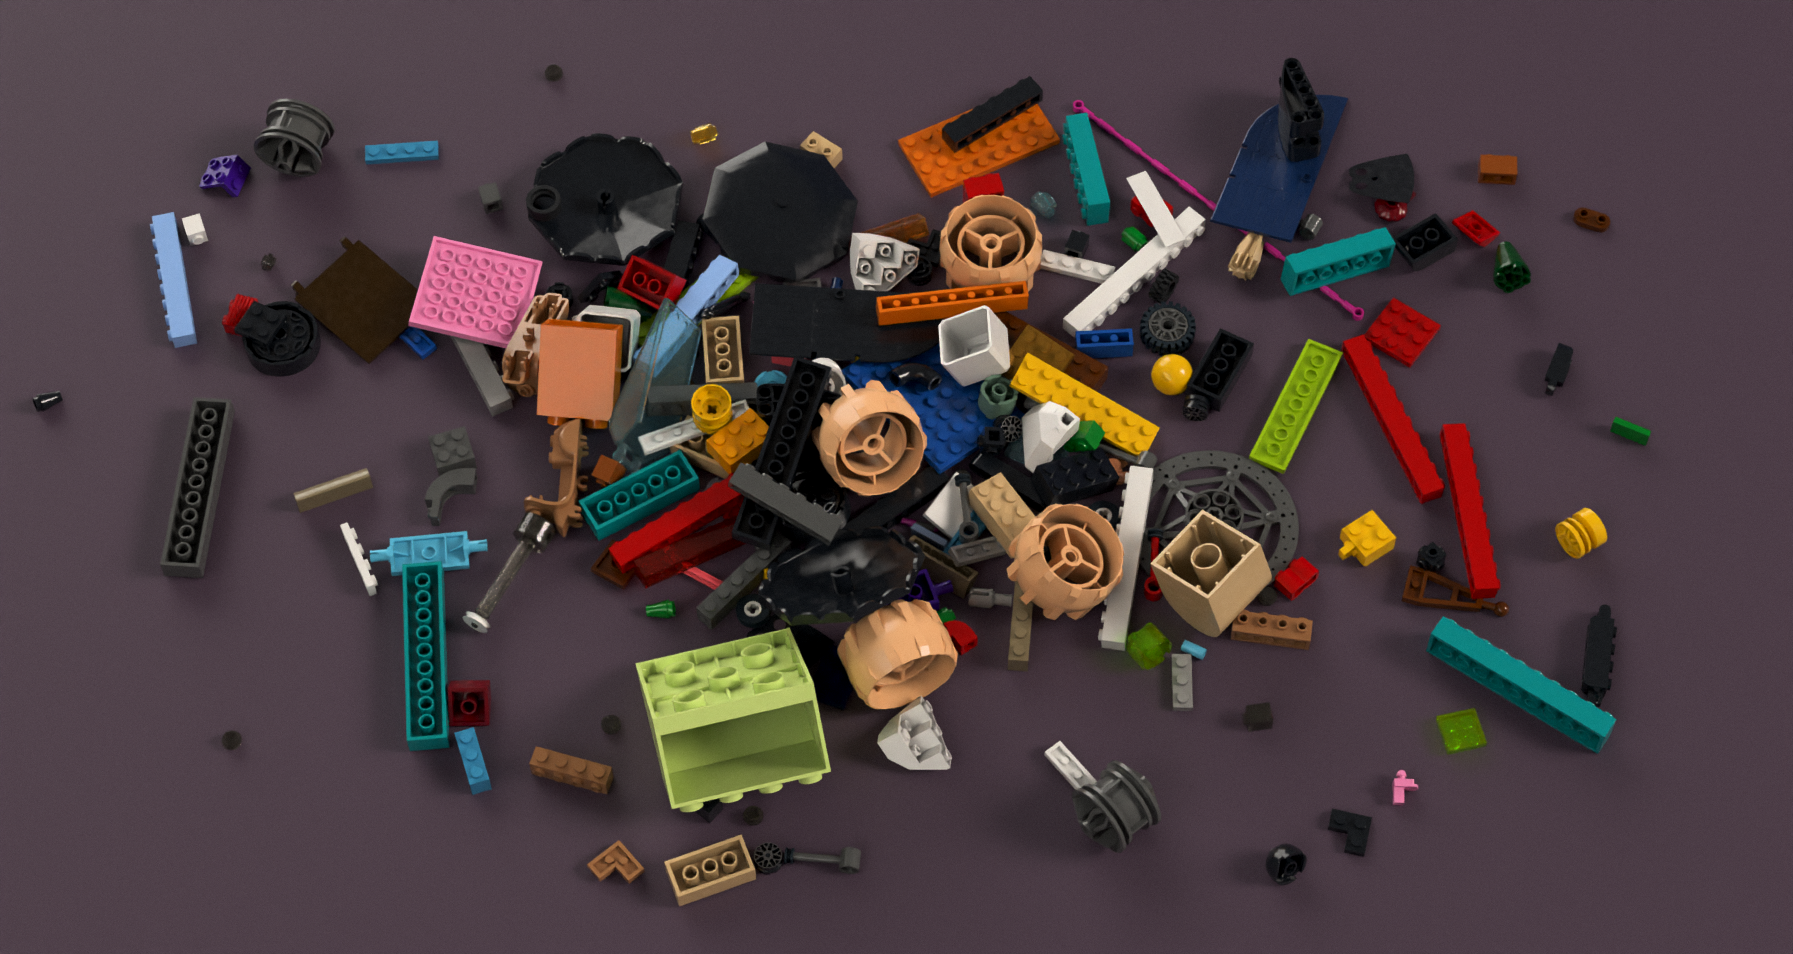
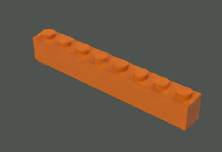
M1026 281L883 296L876 298V313L880 326L950 318L983 305L989 307L993 313L1028 309L1029 294Z

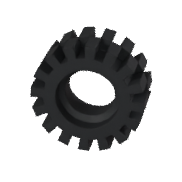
M1166 268L1163 269L1152 283L1148 297L1160 304L1163 301L1167 302L1177 287L1176 284L1179 282V276Z

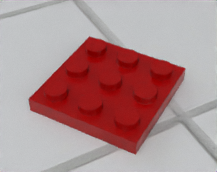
M1393 297L1364 336L1366 340L1371 342L1372 346L1410 368L1438 333L1441 325Z

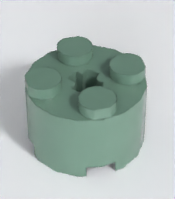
M1000 374L985 378L978 398L979 408L991 420L1000 415H1011L1014 411L1018 391L1009 386L1012 379L1003 378Z

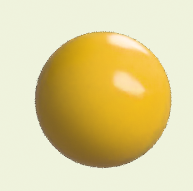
M1167 354L1160 357L1155 362L1151 372L1152 382L1157 390L1171 396L1179 395L1186 391L1187 384L1193 375L1190 363L1184 357L1177 354Z

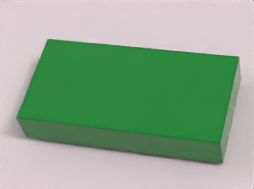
M1615 417L1610 432L1646 446L1651 434L1650 430Z

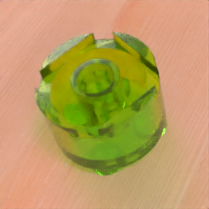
M1152 622L1147 623L1138 632H1132L1127 638L1129 642L1126 651L1142 669L1145 667L1149 670L1158 666L1165 659L1163 655L1166 652L1169 654L1172 649L1171 641Z

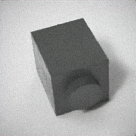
M496 182L478 187L485 214L503 210L502 199Z

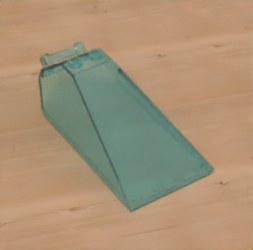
M664 298L609 419V431L614 444L618 446L617 450L612 454V458L624 465L630 474L639 471L641 464L648 465L671 451L670 447L645 455L638 441L639 436L681 422L683 416H647L645 405L649 388L652 386L690 385L702 329L669 298ZM626 454L632 458V462L625 457Z

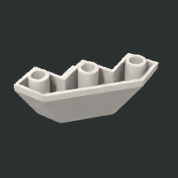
M852 233L850 269L855 290L888 292L917 267L920 249L891 237L870 233Z
M1051 401L1031 408L1021 419L1025 467L1033 473L1037 465L1051 462L1053 454L1079 430L1080 418L1066 407Z
M922 696L915 699L887 723L879 733L877 743L889 760L909 770H947L951 766L952 756L942 738V731L936 723L932 713V706Z

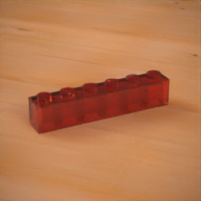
M737 516L726 518L720 523L708 526L702 531L693 533L684 539L634 560V573L646 589L747 544L732 539V530Z

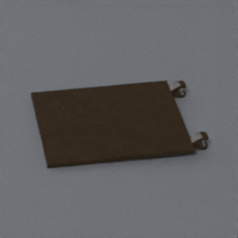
M344 236L339 241L342 243V247L347 250L306 288L297 280L291 286L294 292L298 294L294 298L298 304L307 311L309 310L320 323L370 364L410 327L408 326L418 289L360 240L352 244Z

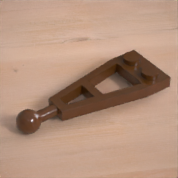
M1412 565L1409 567L1402 602L1421 607L1480 612L1481 608L1494 611L1495 615L1499 617H1504L1509 612V606L1503 601L1495 604L1484 601V598L1472 599L1476 603L1457 601L1458 593L1472 599L1469 588L1430 570H1424ZM1427 579L1452 590L1450 600L1423 598Z

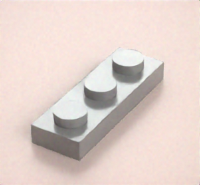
M993 536L950 547L948 553L956 567L1005 555L1006 550Z
M1172 654L1173 711H1193L1191 654Z

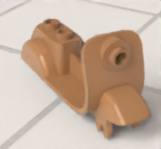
M546 293L544 296H535L505 350L502 360V381L523 397L538 395L541 324L547 319L567 320L569 300L562 298L561 294Z
M580 418L562 424L554 430V435L550 436V447H553V450L549 452V463H552L553 469H561L558 502L545 501L542 495H540V499L530 495L525 497L523 502L526 515L532 519L555 523L556 529L563 537L566 536L569 526L575 528L583 526L582 523L577 522L582 521L583 517L576 512L582 511L581 507L578 506L579 490L587 491L588 489L587 485H581L582 482H588V476H580L581 458L589 455V452L582 450H589V446H587V442H584L587 440V437L583 435L582 419Z

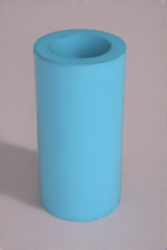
M1185 640L1181 646V651L1203 660L1207 649L1188 640Z

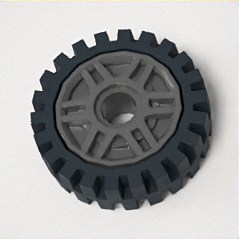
M1163 301L1160 306L1156 303L1154 307L1150 306L1148 311L1144 312L1140 323V338H1142V343L1146 344L1148 350L1152 348V353L1155 354L1158 351L1159 356H1163V353H1166V355L1171 353L1178 355L1180 352L1182 354L1185 352V348L1187 350L1190 348L1195 337L1196 323L1191 311H1187L1185 306L1180 308L1181 304L1176 303L1174 306L1172 301H1169V304L1166 305V302Z

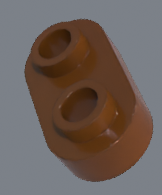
M1584 207L1578 208L1573 216V221L1576 225L1600 233L1607 231L1611 222L1606 214Z

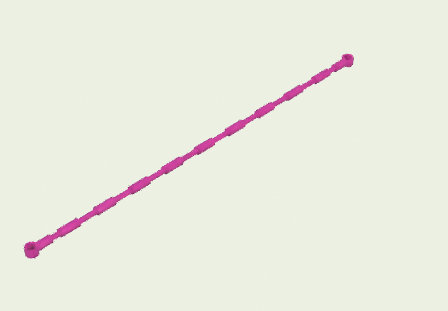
M1074 101V112L1088 113L1089 119L1095 121L1099 127L1110 135H1114L1134 153L1141 155L1161 173L1168 175L1192 196L1195 195L1207 204L1206 206L1212 211L1215 210L1217 204L1206 199L1186 181L1179 179L1159 161L1152 159L1132 141L1125 139L1112 126L1094 116V113L1084 106L1083 101ZM1238 229V230L1241 231L1243 234H1245V235L1248 234L1247 231H1243V230ZM1264 242L1263 248L1285 262L1286 257L1268 242ZM1327 286L1319 287L1320 291L1332 300L1339 302L1344 309L1350 312L1354 320L1360 321L1363 319L1364 310L1362 308L1354 307L1348 301H1344Z

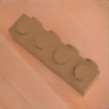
M1244 609L1232 621L1230 639L1309 650L1313 620L1303 617L1291 618L1286 615H1269L1266 612L1254 613Z
M537 746L529 763L531 774L567 783L575 787L589 789L597 793L608 794L614 778L613 770L610 766Z

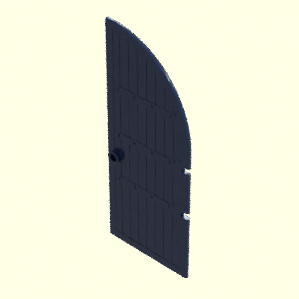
M1316 95L1324 111L1323 128L1318 131L1322 141L1321 152L1316 158L1298 162L1290 161L1282 146L1278 129L1279 104L1262 113L1253 122L1245 135L1242 146L1247 149L1240 148L1229 174L1235 178H1227L1210 222L1292 243L1348 98L1334 95Z

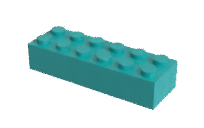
M1088 113L1066 116L1065 123H1063L1064 134H1062V141L1064 145H1067L1066 157L1067 160L1070 159L1071 161L1069 164L1070 173L1074 174V188L1078 189L1079 192L1077 193L1078 204H1082V219L1086 220L1087 226L1109 223L1110 199Z
M1384 227L1364 234H1357L1347 239H1340L1330 244L1327 243L1317 248H1310L1300 253H1292L1285 258L1280 280L1289 296L1380 270L1390 266L1396 243L1387 228Z
M678 450L579 500V507H581V514L598 541L700 490L699 478L682 451Z

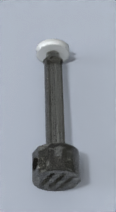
M525 513L513 532L519 544L478 607L475 608V613L465 612L466 616L462 618L467 625L478 632H488L487 629H490L491 626L486 620L490 618L489 616L531 551L543 553L556 534V530L551 523L537 514Z

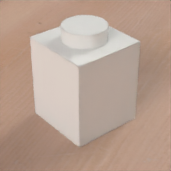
M200 213L182 218L190 246L208 241Z

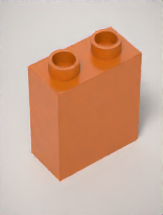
M547 319L541 324L537 415L547 416V423L550 425L561 426L570 421V418L585 419V427L604 429L608 427V421H613L619 414L623 325Z

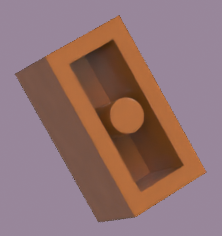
M1480 154L1478 183L1515 185L1517 178V156Z
M601 454L592 476L596 479V483L605 488L623 479L627 469L618 461Z

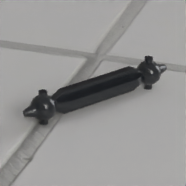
M742 291L712 305L711 308L701 311L700 317L711 319L740 305L742 302H747L750 300L751 294Z

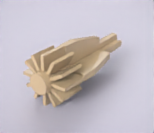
M1248 232L1240 242L1228 265V271L1233 272V276L1235 275L1238 279L1244 278L1245 281L1247 278L1252 280V277L1254 278L1261 261L1264 246L1263 235Z

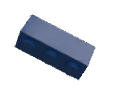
M1132 329L1076 331L1075 349L1091 358L1133 356Z

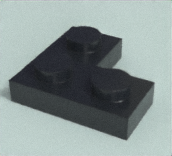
M933 229L927 243L909 238L907 244L920 249L919 257L927 258L932 266L938 267L940 263L941 231Z
M620 270L599 273L579 294L577 299L580 303L595 301L598 298V294L602 290L607 289L608 286L617 287L623 274Z
M1332 809L1328 830L1347 834L1344 853L1364 857L1372 817Z

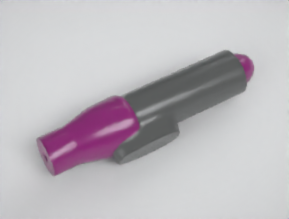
M902 518L901 524L909 526L910 529L916 523L933 533L939 530L932 524L915 519Z

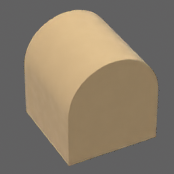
M1203 509L1150 563L1161 591L1172 608L1195 629L1211 637H1218L1272 580L1271 571L1261 544Z

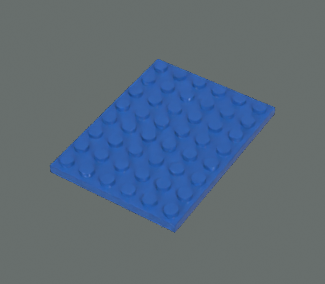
M940 343L929 351L910 359L889 363L860 362V359L841 370L845 380L855 390L865 388L866 383L870 380L880 381L888 392L898 390L920 418L922 430L927 436V446L924 450L923 458L939 474L980 449L977 446L978 435L982 433L984 427H994L992 425L995 419L987 418L978 405L979 393L984 380L965 387L960 385L941 364ZM917 362L937 371L942 376V381L934 390H929L923 384L915 381L908 382L901 387H896L889 378V371L905 363ZM1015 406L1011 415L1021 420L1025 414ZM886 418V421L890 424V419Z

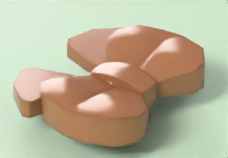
M1110 458L1112 466L1120 477L1117 484L1122 485L1124 484L1125 473H1129V471L1123 472L1122 469L1128 465V462L1119 458Z

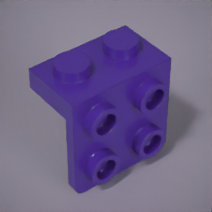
M238 155L213 158L208 163V168L201 178L199 187L202 189L222 187L231 197H238L251 167Z

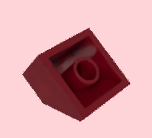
M490 680L450 681L448 686L449 726L490 725Z

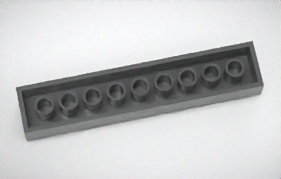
M193 397L160 563L164 576L203 578L235 413L231 399Z

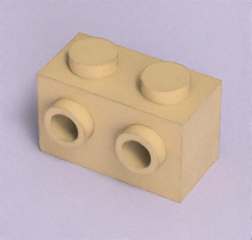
M814 131L800 145V150L824 155L833 168L842 160V148Z

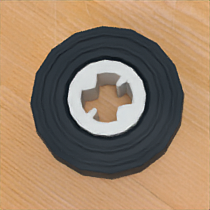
M1102 500L1091 504L1089 509L1102 515V517L1106 515V520L1116 530L1121 518H1119V509L1115 504Z
M759 594L746 595L737 603V619L747 628L761 627L770 618L771 611L759 603ZM753 608L756 609L754 614L751 613Z

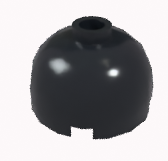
M1278 845L1268 853L1265 864L1266 871L1272 880L1279 885H1288L1297 879L1293 876L1298 871L1300 873L1303 872L1307 863V857L1294 845Z

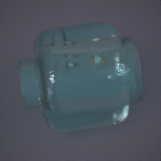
M1039 191L1031 197L1030 208L1040 219L1046 217L1049 219L1056 213L1057 202L1048 192Z

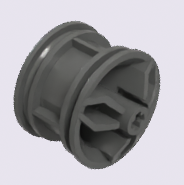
M278 99L273 101L267 110V128L260 132V135L254 142L256 155L267 166L283 174L298 177H309L317 174L322 165L323 152L321 148L328 144L335 132L332 120L322 110L304 101L296 99Z
M1112 760L1107 764V768L1101 771V779L1093 785L1087 783L1072 792V801L1078 822L1085 835L1111 851L1121 853L1126 849V845L1132 842V835L1139 829L1147 830L1152 825H1156L1161 821V812L1149 780L1125 764Z

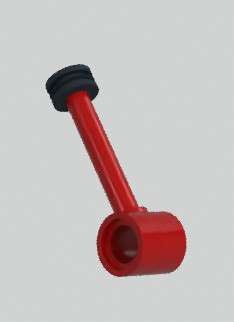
M1157 528L1148 530L1147 539L1151 541V562L1159 555V541L1163 540V530ZM1151 567L1150 577L1146 579L1144 584V596L1147 600L1155 602L1162 598L1163 593ZM1154 586L1159 590L1151 591L1149 588Z

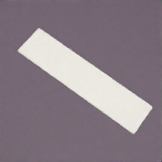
M1144 171L1126 178L1164 245L1167 247L1185 240L1184 235L1148 173Z

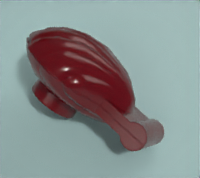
M1414 191L1412 193L1410 201L1416 196V193ZM1378 198L1374 203L1375 212L1383 220L1398 222L1406 217L1407 203Z

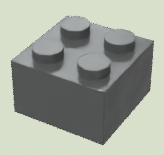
M465 426L428 436L439 476L458 468L477 469Z

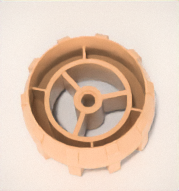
M998 195L975 196L960 206L954 207L949 213V219L944 229L941 230L939 249L940 266L946 269V284L948 287L955 289L1026 281L1029 292L1033 287L1034 273L1040 270L1042 256V234L1039 232L1035 222L1036 216L1032 211L1014 201L1013 198ZM966 250L979 256V266L972 263L965 256L964 252ZM1013 252L1018 254L1012 262L1001 267L1002 257Z
M870 380L866 383L865 388L853 390L849 384L841 387L842 396L835 400L832 405L823 403L818 410L823 419L821 426L816 427L812 431V441L820 452V460L827 472L840 487H846L857 492L859 496L869 497L871 495L891 493L899 489L920 468L923 453L927 446V436L922 430L920 418L898 390L888 392L880 381ZM886 418H889L890 426L883 438L880 433ZM862 449L864 450V452L861 453H851Z
M1053 504L1048 506L1042 513L1027 523L1024 529L1011 541L1008 548L1011 556L1014 558V562L1007 568L1008 578L1011 581L1018 582L1024 593L1020 599L1026 605L1032 601L1037 606L1043 608V615L1052 620H1056L1062 613H1066L1068 617L1074 620L1082 618L1094 606L1104 601L1123 577L1124 550L1117 533L1106 518L1080 504ZM1044 546H1048L1052 559L1048 563L1044 556ZM1065 578H1068V579H1070V580H1072V581H1074V582H1076V583H1078V584H1072V583L1066 582V581H1064V579H1065Z
M902 599L895 600L891 604L866 615L857 623L851 624L845 632V638L841 640L837 649L838 656L858 697L864 700L866 705L877 710L899 708L912 703L919 696L926 697L950 678L957 665L958 653L951 641V637L937 611L932 608L930 602L914 599L911 602Z

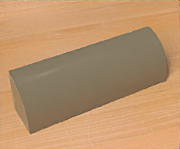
M367 468L294 492L293 495L301 513L371 489L373 485Z
M913 535L909 540L916 542L925 555L920 570L927 569L931 580L937 584L950 580L954 590L952 593L964 599L969 593L970 588L973 587L979 573L966 565L956 567L951 556Z

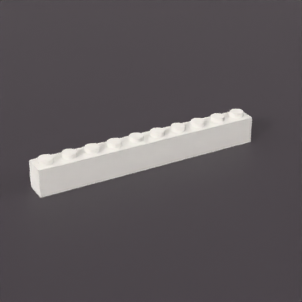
M1191 207L1184 210L1174 220L1184 235L1185 240L1166 247L1159 234H1157L1063 318V329L1075 338L1076 331H1092L1096 326H1100L1109 314H1114L1118 306L1126 303L1130 295L1138 292L1147 280L1150 281L1155 276L1158 270L1164 269L1168 261L1176 258L1184 247L1187 248L1196 236L1203 234L1206 219Z
M1130 466L1129 473H1125L1124 484H1127V488L1122 491L1124 506H1120L1119 518H1121V524H1117L1116 533L1119 535L1118 538L1124 550L1123 577L1120 583L1113 588L1104 600V605H1107L1106 611H1102L1101 623H1104L1103 629H1099L1098 635L1102 648L1125 651L1153 483V468Z

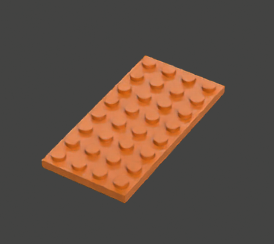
M1034 105L956 153L942 139V128L947 123L955 121L962 114H967L973 109L898 140V145L932 198L962 185L965 179L984 176L1059 144L1060 138L1039 105Z

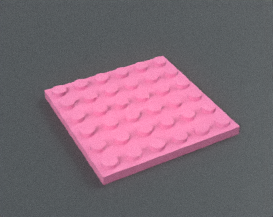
M434 236L408 326L507 348L534 298L543 261Z

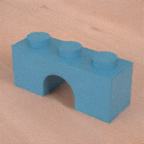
M474 727L455 732L472 795L491 790L489 776Z

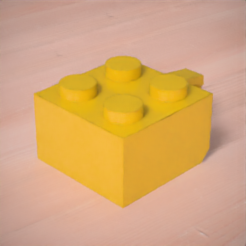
M1371 510L1341 529L1340 539L1344 546L1339 549L1338 555L1342 560L1353 555L1363 566H1367L1394 549L1396 537L1376 513Z

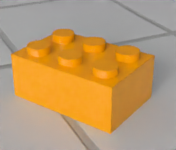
M750 408L706 440L707 452L728 474L736 471L740 463L750 464L759 457L769 426Z

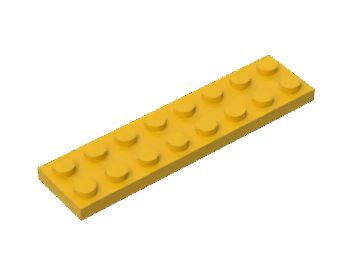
M1028 352L1009 385L1040 404L1051 401L1066 407L1079 417L1080 421L1095 420L1105 431L1103 440L1135 457L1139 456L1142 451H1148L1160 428Z

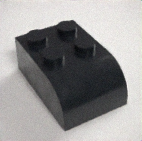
M1436 213L1392 237L1396 243L1395 249L1414 271L1425 269L1455 252L1458 238Z

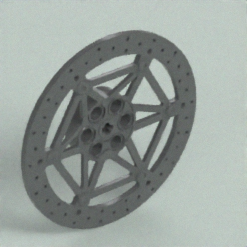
M1214 450L1194 451L1175 456L1153 469V483L1149 504L1162 486L1166 487L1168 493L1154 527H1145L1139 565L1149 577L1151 569V546L1149 542L1151 541L1147 539L1148 530L1153 528L1163 530V540L1159 541V545L1165 549L1169 544L1164 539H1174L1181 532L1167 531L1181 523H1184V527H1186L1202 509L1239 532L1264 526L1258 542L1261 544L1262 549L1271 526L1280 525L1278 546L1271 559L1267 562L1272 580L1262 591L1275 583V576L1279 571H1285L1288 568L1298 543V515L1289 492L1268 469L1244 456ZM1199 469H1221L1227 471L1226 475L1202 479L1179 481L1176 478L1183 473ZM1244 476L1257 484L1268 495L1276 510H1267L1240 482L1239 477ZM1223 483L1218 489H1206L1198 493L1186 489V487ZM1237 488L1261 513L1243 509L1238 499L1234 496V489ZM1182 494L1191 497L1189 502L1186 501ZM1175 496L1184 508L1185 515L1162 527L1161 525L1172 497ZM1244 516L1258 519L1243 523Z

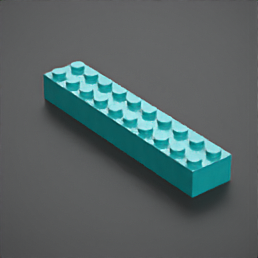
M442 561L402 564L407 744L410 751L450 748L445 583Z
M1443 616L1431 632L1426 652L1598 754L1610 737L1617 719L1609 712L1602 711L1592 702L1583 700L1575 692L1563 688L1557 681L1546 678L1540 671L1533 670L1526 666L1523 661L1509 656L1506 651L1494 647L1488 640L1481 639L1474 635L1471 630L1457 625L1454 620Z

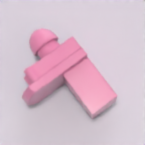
M1399 770L1396 775L1397 778H1394L1392 782L1393 805L1403 806L1404 791L1418 790V785L1414 784V779H1406L1407 776L1404 770Z

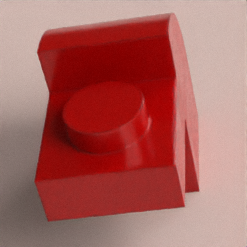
M956 620L944 623V627L947 629L951 641L960 655L977 646L978 637L966 623Z

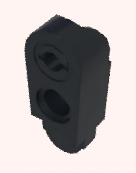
M1562 343L1558 344L1545 375L1544 381L1549 382L1545 394L1553 396L1557 385L1563 387L1572 363V347Z

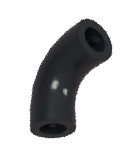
M917 362L905 363L889 371V378L896 387H901L908 382L915 381L923 384L929 390H934L942 381V376L937 371Z

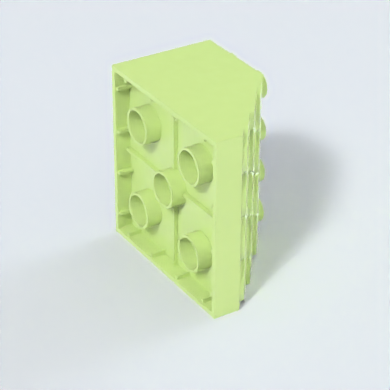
M790 628L635 663L663 781L672 809L679 808L682 812H693L701 809L705 801L719 798L720 802L731 803L740 800L743 797V792L759 789L760 793H774L782 789V783L798 780L801 784H812L820 781L822 774L831 772L814 683Z

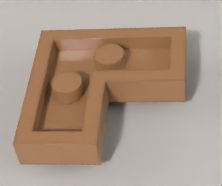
M619 840L587 864L588 869L600 882L615 870L621 874L628 884L645 872L643 866Z

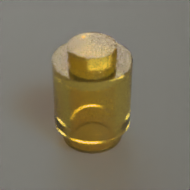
M711 123L694 127V130H690L693 144L700 145L716 140L715 136L718 135L716 126L711 125Z

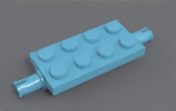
M467 531L390 538V546L387 549L370 550L371 563L378 561L390 562L392 576L403 575L402 564L442 561L444 571L470 569L469 555L471 552H487L488 544L487 539L469 541Z

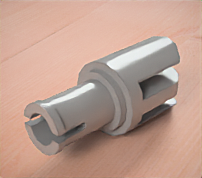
M972 587L969 590L968 604L971 607L991 608L994 605L1011 607L1012 594H998L993 589Z

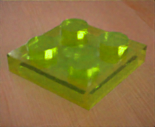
M1475 708L1436 716V722L1448 755L1487 745Z

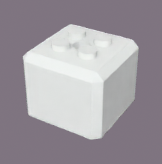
M589 305L578 314L577 321L623 325L621 372H626L634 365L633 355L638 350L641 317L637 310Z
M983 305L942 320L938 325L941 364L960 385L965 387L985 380V378L991 375L1002 374L1009 370L1008 331L989 307Z

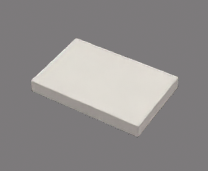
M958 472L953 474L922 515L951 540L963 523L960 488L955 485L954 479L959 474ZM972 484L967 486L968 494L970 489L974 487Z

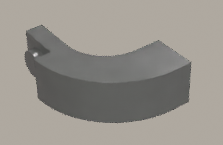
M458 468L448 471L439 476L430 485L425 496V502L428 509L427 515L431 519L432 526H440L443 506L450 497L457 494H476L478 480L476 468Z

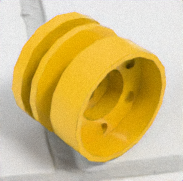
M707 384L695 391L691 399L693 422L700 431L707 434H715L732 422L731 396L726 389L716 384Z
M1586 507L1573 514L1572 518H1566L1558 523L1555 527L1560 545L1568 555L1575 559L1583 557L1591 549H1595L1607 541V532L1601 519L1595 512Z

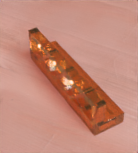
M920 213L860 232L891 237L904 243L908 242L909 238L915 240L929 235L926 219Z

